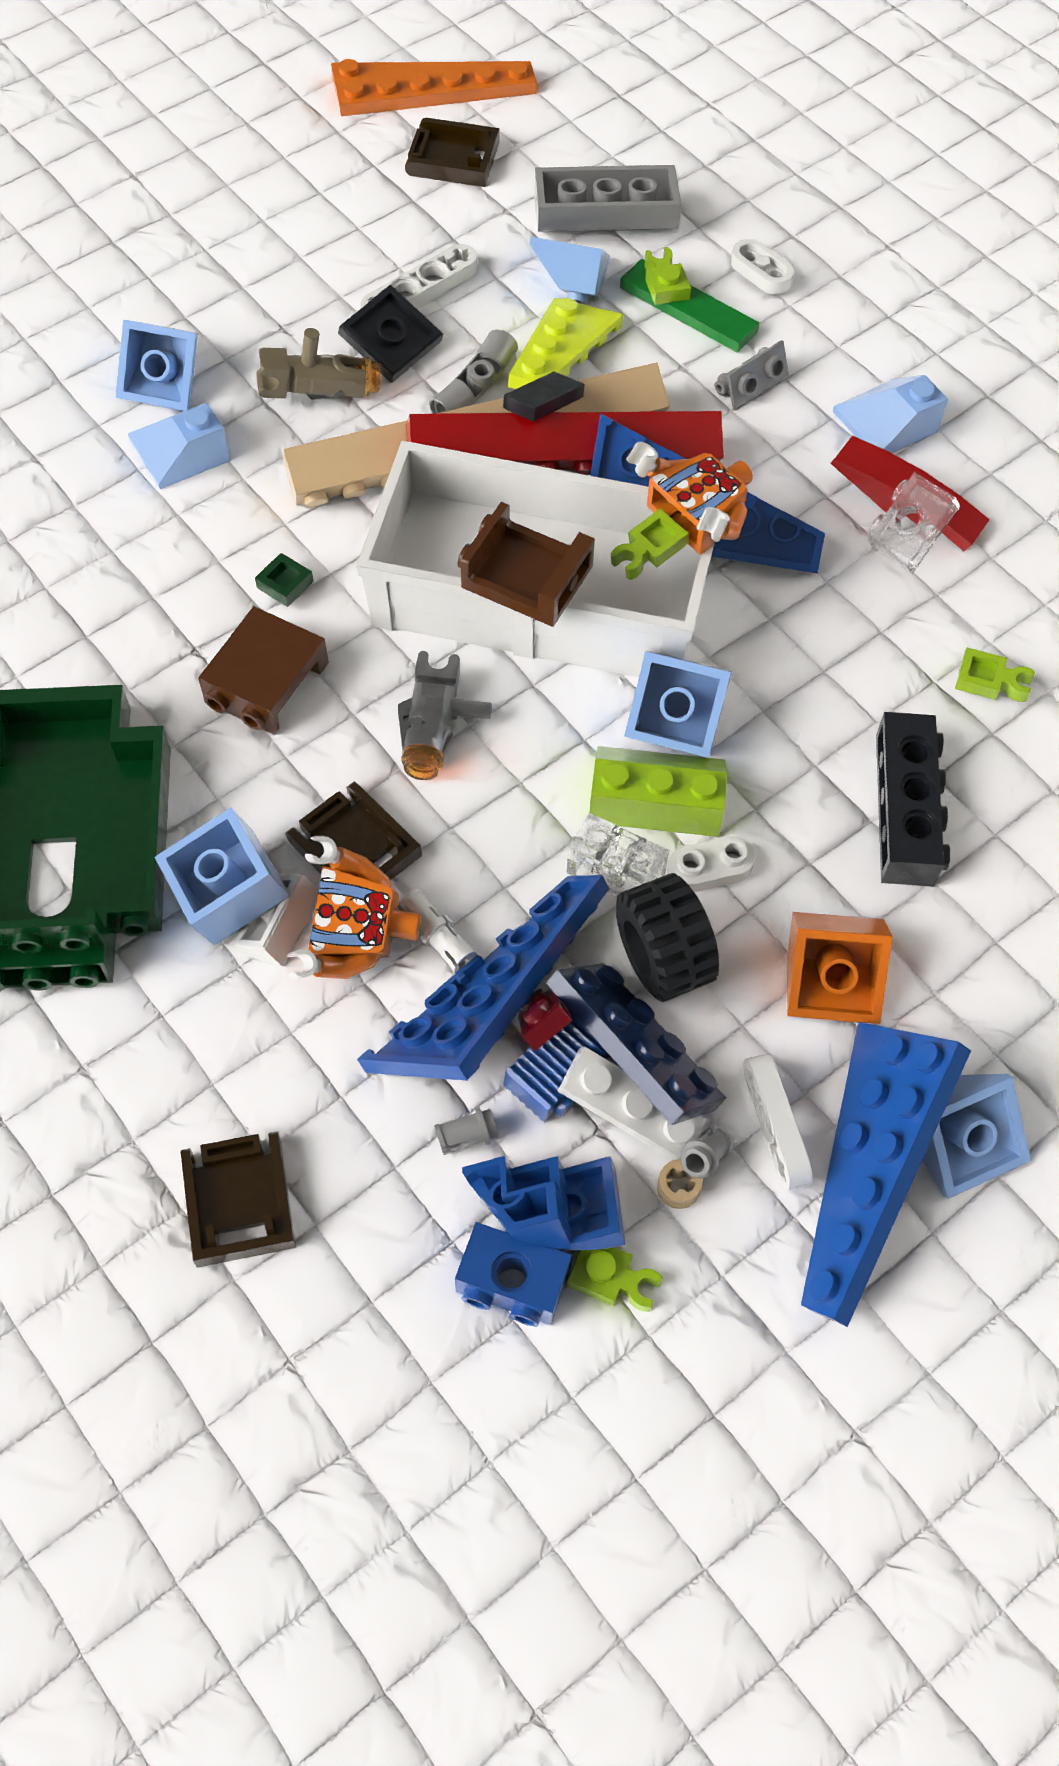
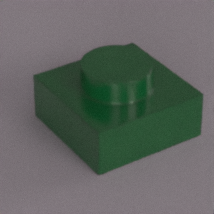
M283 553L275 557L255 577L257 589L286 607H289L314 582L311 570Z

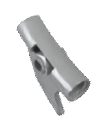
M496 329L490 331L466 367L450 384L430 400L431 412L440 413L504 398V394L515 390L508 387L509 373L517 361L518 343L515 338L504 330Z

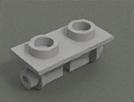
M780 340L769 348L762 347L759 349L758 354L743 362L741 366L732 369L728 373H721L714 384L715 389L720 395L726 394L731 396L733 409H737L789 375L784 341Z

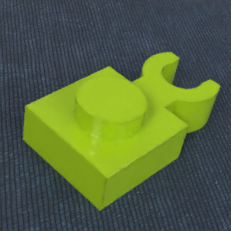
M664 247L663 258H655L651 250H646L645 281L655 305L690 300L691 286L682 264H672L673 252L669 247Z
M660 508L628 532L630 544H621L612 550L610 554L611 564L616 567L623 561H632L625 567V574L628 580H633L642 573L643 565L647 561H650L657 568L688 545L689 533Z
M966 647L955 689L996 700L999 691L1005 692L1014 701L1026 702L1031 688L1022 686L1018 682L1030 685L1035 671L1024 666L1013 669L1006 668V657Z
M615 1247L580 1250L568 1279L567 1287L614 1306L618 1294L621 1293L627 1296L630 1304L635 1309L650 1312L654 1301L643 1297L638 1291V1286L643 1283H649L655 1287H660L663 1276L649 1268L638 1271L629 1269L633 1255Z

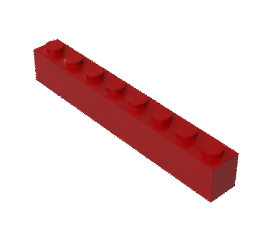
M721 411L552 412L534 422L514 413L409 414L405 424L407 442L556 470L574 469L575 473L591 475L600 413L685 459H691L703 453L712 454L719 462L724 458Z

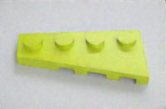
M554 297L510 371L508 387L517 389L554 371L568 376L570 367L573 364H581L588 358V351L594 346L599 348L607 341V334L609 332L616 333L622 328L624 314L579 304L569 298L559 299Z

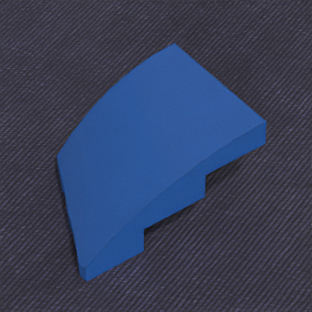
M505 1156L462 1167V1174L466 1181L513 1239L533 1245L564 1250H594L626 1245L617 1173L611 1156L563 1168L558 1156L514 1168L510 1167Z

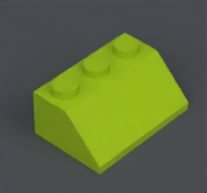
M597 746L588 823L719 837L725 810L726 761L725 759Z

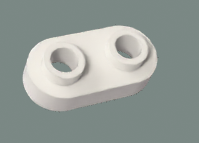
M742 239L734 244L731 265L737 272L769 294L783 293L791 287L794 268L789 261L756 239Z
M726 836L682 846L671 854L667 874L676 873L685 880L694 892L738 883L745 880L751 874L755 862V851L748 841L737 836ZM733 852L740 857L730 858L726 853ZM691 861L696 863L697 867L688 868L684 863Z

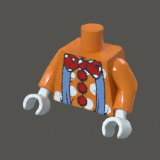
M637 442L626 460L637 465L635 471L638 476L645 477L647 475L650 477L647 507L653 512L661 508L689 533L688 545L700 555L714 542L720 541V539L735 540L739 537L747 515L745 501L748 490L746 485L753 480L752 471L744 461L739 460L726 468L712 454L703 453L691 459L665 460L658 457V453L650 445L644 442Z
M326 836L311 837L312 840L322 843L324 853L320 858L312 854H305L306 860L314 864L329 863L330 867H322L308 950L293 951L287 955V957L296 956L302 959L304 963L303 971L288 972L289 978L296 980L313 974L317 978L348 979L375 967L379 958L389 957L392 938L418 940L421 914L397 910L399 894L395 889L391 888L389 876L368 858L345 848L336 847L335 842L331 838Z

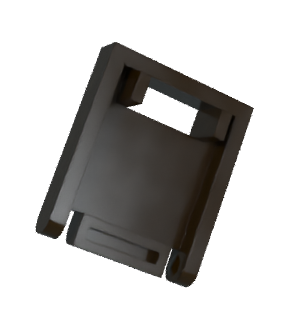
M424 117L420 121L419 128L416 130L408 152L405 172L413 177L485 187L500 143V128ZM476 151L485 152L483 159H481L480 154H476Z
M355 781L346 787L347 793L355 804L351 806V802L338 791L299 820V826L308 839L294 827L285 832L290 844L304 858L305 854H312L320 858L324 853L322 843L312 840L311 837L313 836L329 837L335 842L336 847H342L364 856L372 863H375L389 852L393 857L380 866L379 869L389 876L390 881L422 857L421 845ZM310 863L320 874L322 873L323 866L330 867L329 863Z
M278 1131L268 1133L271 1154L263 1155L259 1134L202 1144L200 1149L204 1167L195 1168V1157L191 1148L180 1150L192 1258L197 1268L296 1248L284 1159ZM265 1225L267 1234L265 1237L220 1245L218 1234Z

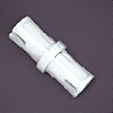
M415 889L402 898L401 901L403 903L398 905V909L400 911L421 914L420 939L426 946H432L438 951L455 973L477 955V952L453 928L454 922L451 918L437 911L420 889Z

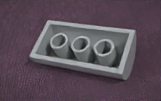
M675 165L535 167L537 232L678 229L682 203Z

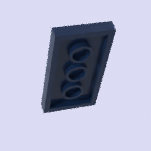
M605 963L558 969L546 982L550 989L671 1125L713 1112L727 1098L718 1089L715 1077L705 1068L698 1066L687 1055L684 1043L676 1035L667 1032L656 1021L652 1008L643 1000L636 998L625 987L622 975L613 967Z

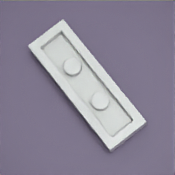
M586 1047L578 1050L558 1089L559 1093L673 1160L680 1159L681 1150L686 1143L699 1138L707 1121L706 1118L700 1115L671 1125L620 1067Z

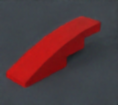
M852 436L830 463L888 515L895 508H898L925 533L935 526L963 552L973 545L990 520L962 496L924 470L885 449L855 436Z

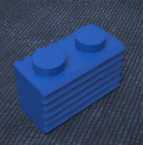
M570 1010L573 1021L536 1051L529 1047L505 1072L503 1082L505 1088L510 1090L542 1122H546L554 1113L560 1118L563 1117L576 1103L559 1093L558 1089L580 1048L586 1047L605 1059L609 1058V1054Z

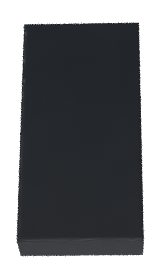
M554 371L504 394L503 408L534 422L584 397L585 384Z

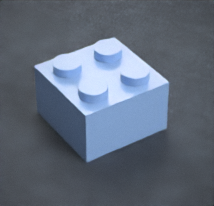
M645 651L624 737L709 758L732 671Z
M232 807L155 856L190 926L213 946L290 897L253 829Z

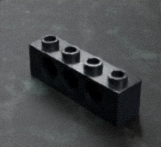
M884 712L876 733L881 883L934 887L941 871L947 870L949 867L950 846L949 844H943V832H945L948 823L947 806H941L940 796L944 793L946 772L945 769L939 768L938 758L942 756L944 737L943 733L937 732L936 715ZM908 796L914 797V798H916V799H918V800H913V799L909 798ZM909 833L918 835L921 839L915 838L911 836Z

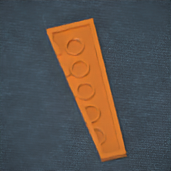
M344 59L341 62L331 63L332 78L341 117L537 94V80L531 61L357 62L354 59Z

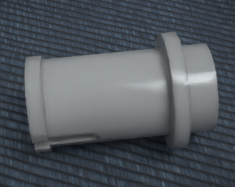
M477 1107L474 1114L440 1125H434L443 1155L485 1141L486 1145L491 1144L490 1139L499 1136L491 1109L481 1111L480 1107Z
M709 1128L703 1132L699 1139L686 1143L680 1155L684 1171L688 1175L697 1178H707L714 1174L718 1168L719 1160L726 1156L730 1150L731 1142L729 1136L719 1128L714 1133L713 1128Z

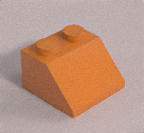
M792 912L787 953V1016L880 1024L893 938L885 920Z

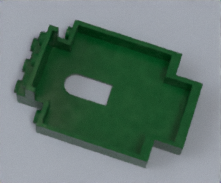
M123 685L0 690V992L4 988L16 987L42 991L56 985L93 988L99 983H113L116 933H123L128 936H142L148 932L162 931L165 876L155 856L166 850L171 748L163 725L130 727L131 708ZM76 842L72 896L68 906L62 912L53 916L44 917L34 914L29 909L28 903L34 844Z

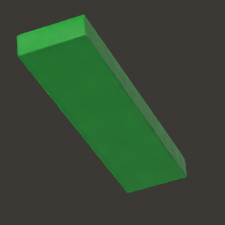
M644 259L639 260L620 278V288L736 353L758 333L760 322L690 285V300L655 305L645 281L646 269Z

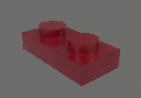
M541 988L534 991L528 1003L517 1014L522 1037L534 1051L573 1021L569 1009L550 988L545 992Z

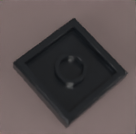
M389 285L339 326L338 334L390 383H393L442 341L444 334L392 285Z

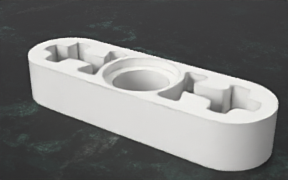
M766 1053L744 1059L743 1070L746 1084L782 1186L785 1190H791L811 1185L813 1175L810 1160L772 1056Z

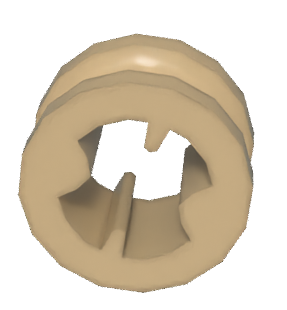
M681 1159L672 1160L664 1165L660 1171L657 1184L658 1195L671 1208H688L700 1196L703 1178L688 1175L681 1165ZM685 1175L690 1179L687 1188L692 1189V1191L689 1193L683 1189L678 1190L676 1193L670 1190L672 1179H668L670 1176L680 1179Z

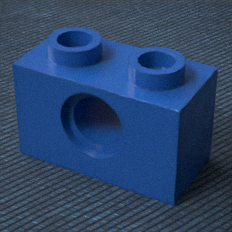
M475 1222L455 1276V1289L457 1293L462 1294V1301L473 1307L490 1310L491 1305L511 1311L509 1316L521 1324L531 1327H538L540 1322L552 1325L571 1268L572 1255L554 1248L533 1245L513 1239L507 1232ZM516 1269L523 1273L526 1280L517 1288H507L498 1281V1277L505 1270Z

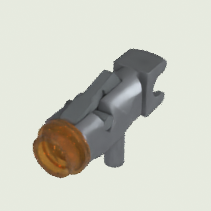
M425 650L420 651L414 673L415 684L412 698L398 704L402 747L401 762L404 765L405 773L417 780H432L442 770L445 761L444 754L453 736V729L450 727L451 720H456L457 716L491 719L492 703L456 699L460 677V658L457 654L450 655L448 664L444 668L436 669L428 663V652Z

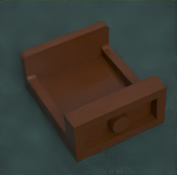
M500 502L492 515L487 514L483 518L478 535L472 544H465L459 554L457 566L461 568V588L554 627L593 567L595 538L579 532L571 545H567L511 521L510 505Z
M253 606L198 677L205 703L218 713L223 714L226 712L241 719L251 729H262L275 735L280 728L278 722L279 712L309 671L321 675L329 664L325 638Z

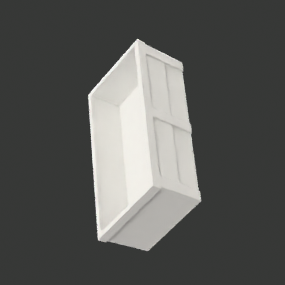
M401 441L359 555L356 569L358 576L362 577L372 627L390 631L398 629L513 652L515 656L530 659L538 657L639 678L645 651L679 659L684 658L687 641L691 642L714 543L700 555L692 547L686 545L657 568L650 561H647L643 565L642 573L637 578L628 580L625 574V567L632 561L626 560L614 567L611 564L610 554L618 545L630 544L628 532L654 513L647 507L649 487ZM500 502L510 505L511 521L567 545H571L579 532L595 538L593 567L554 627L461 588V568L457 566L459 554L465 544H472L478 535L483 518L487 514L492 515Z

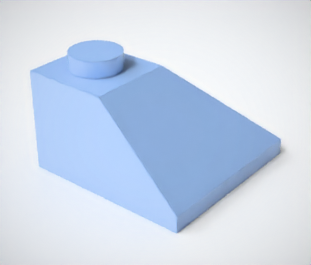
M530 237L529 245L558 289L568 292L567 298L588 303L589 296L599 298L610 260V255L607 252L595 247Z
M123 319L115 398L182 411L190 409L198 333Z
M926 375L895 378L835 405L833 413L855 437L894 453L938 432L948 398Z
M208 403L198 405L128 433L129 440L159 489L231 461L224 428Z
M960 1075L922 1160L940 1192L947 1199L1031 1161L1014 1080L1011 1075Z

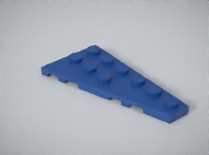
M600 413L590 476L649 487L650 477L647 475L645 477L638 476L635 471L637 465L626 460L637 442H644L653 447L658 453V457L662 459L679 460L685 458ZM747 492L745 501L747 515L739 537L735 540L720 539V541L714 542L711 557L818 574L825 533Z
M603 875L567 876L529 909L531 919L514 930L507 928L496 938L499 946L485 959L482 956L476 955L426 998L424 1005L427 1009L409 1022L401 1020L389 1031L393 1038L376 1054L373 1050L368 1049L357 1058L365 1073L468 1081L479 1069L480 1063L494 1044L502 1038L505 1029L520 1009L528 1003L531 994L542 979L550 973L554 963L565 948L573 942L577 932L588 917L596 911L598 904L610 889Z
M858 1022L801 1306L848 1327L971 1053V1050L962 1043Z

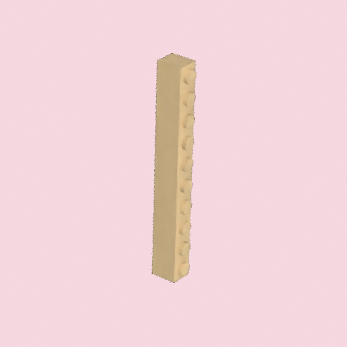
M658 362L578 380L585 384L584 397L555 412L667 411L670 405ZM504 398L440 413L512 412L503 408ZM407 420L283 449V462L295 505L305 504L306 507L312 508L326 504L330 497L343 495L344 498L349 499L365 494L368 488L381 486L384 489L401 441H406L405 424Z

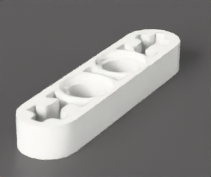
M453 245L366 294L360 301V309L389 285H392L399 293L405 291L414 293L413 296L405 298L416 309H419L474 277L478 271L477 251L470 245ZM433 275L442 277L438 281H429L425 278Z

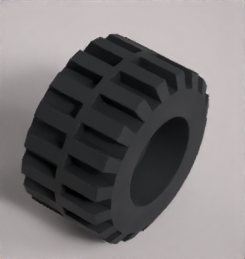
M670 873L619 893L616 899V919L619 934L627 957L637 977L654 998L665 1002L717 980L719 975V953L716 938L702 903L684 879L676 873Z

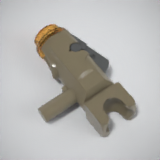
M307 328L304 331L301 355H287L286 348L263 347L259 349L261 369L256 372L258 394L263 398H286L287 392L306 394L311 400L329 397L363 398L364 396H369L370 393L379 392L381 380L379 362L371 361L369 357L359 358L344 354L317 355L320 333L315 328Z

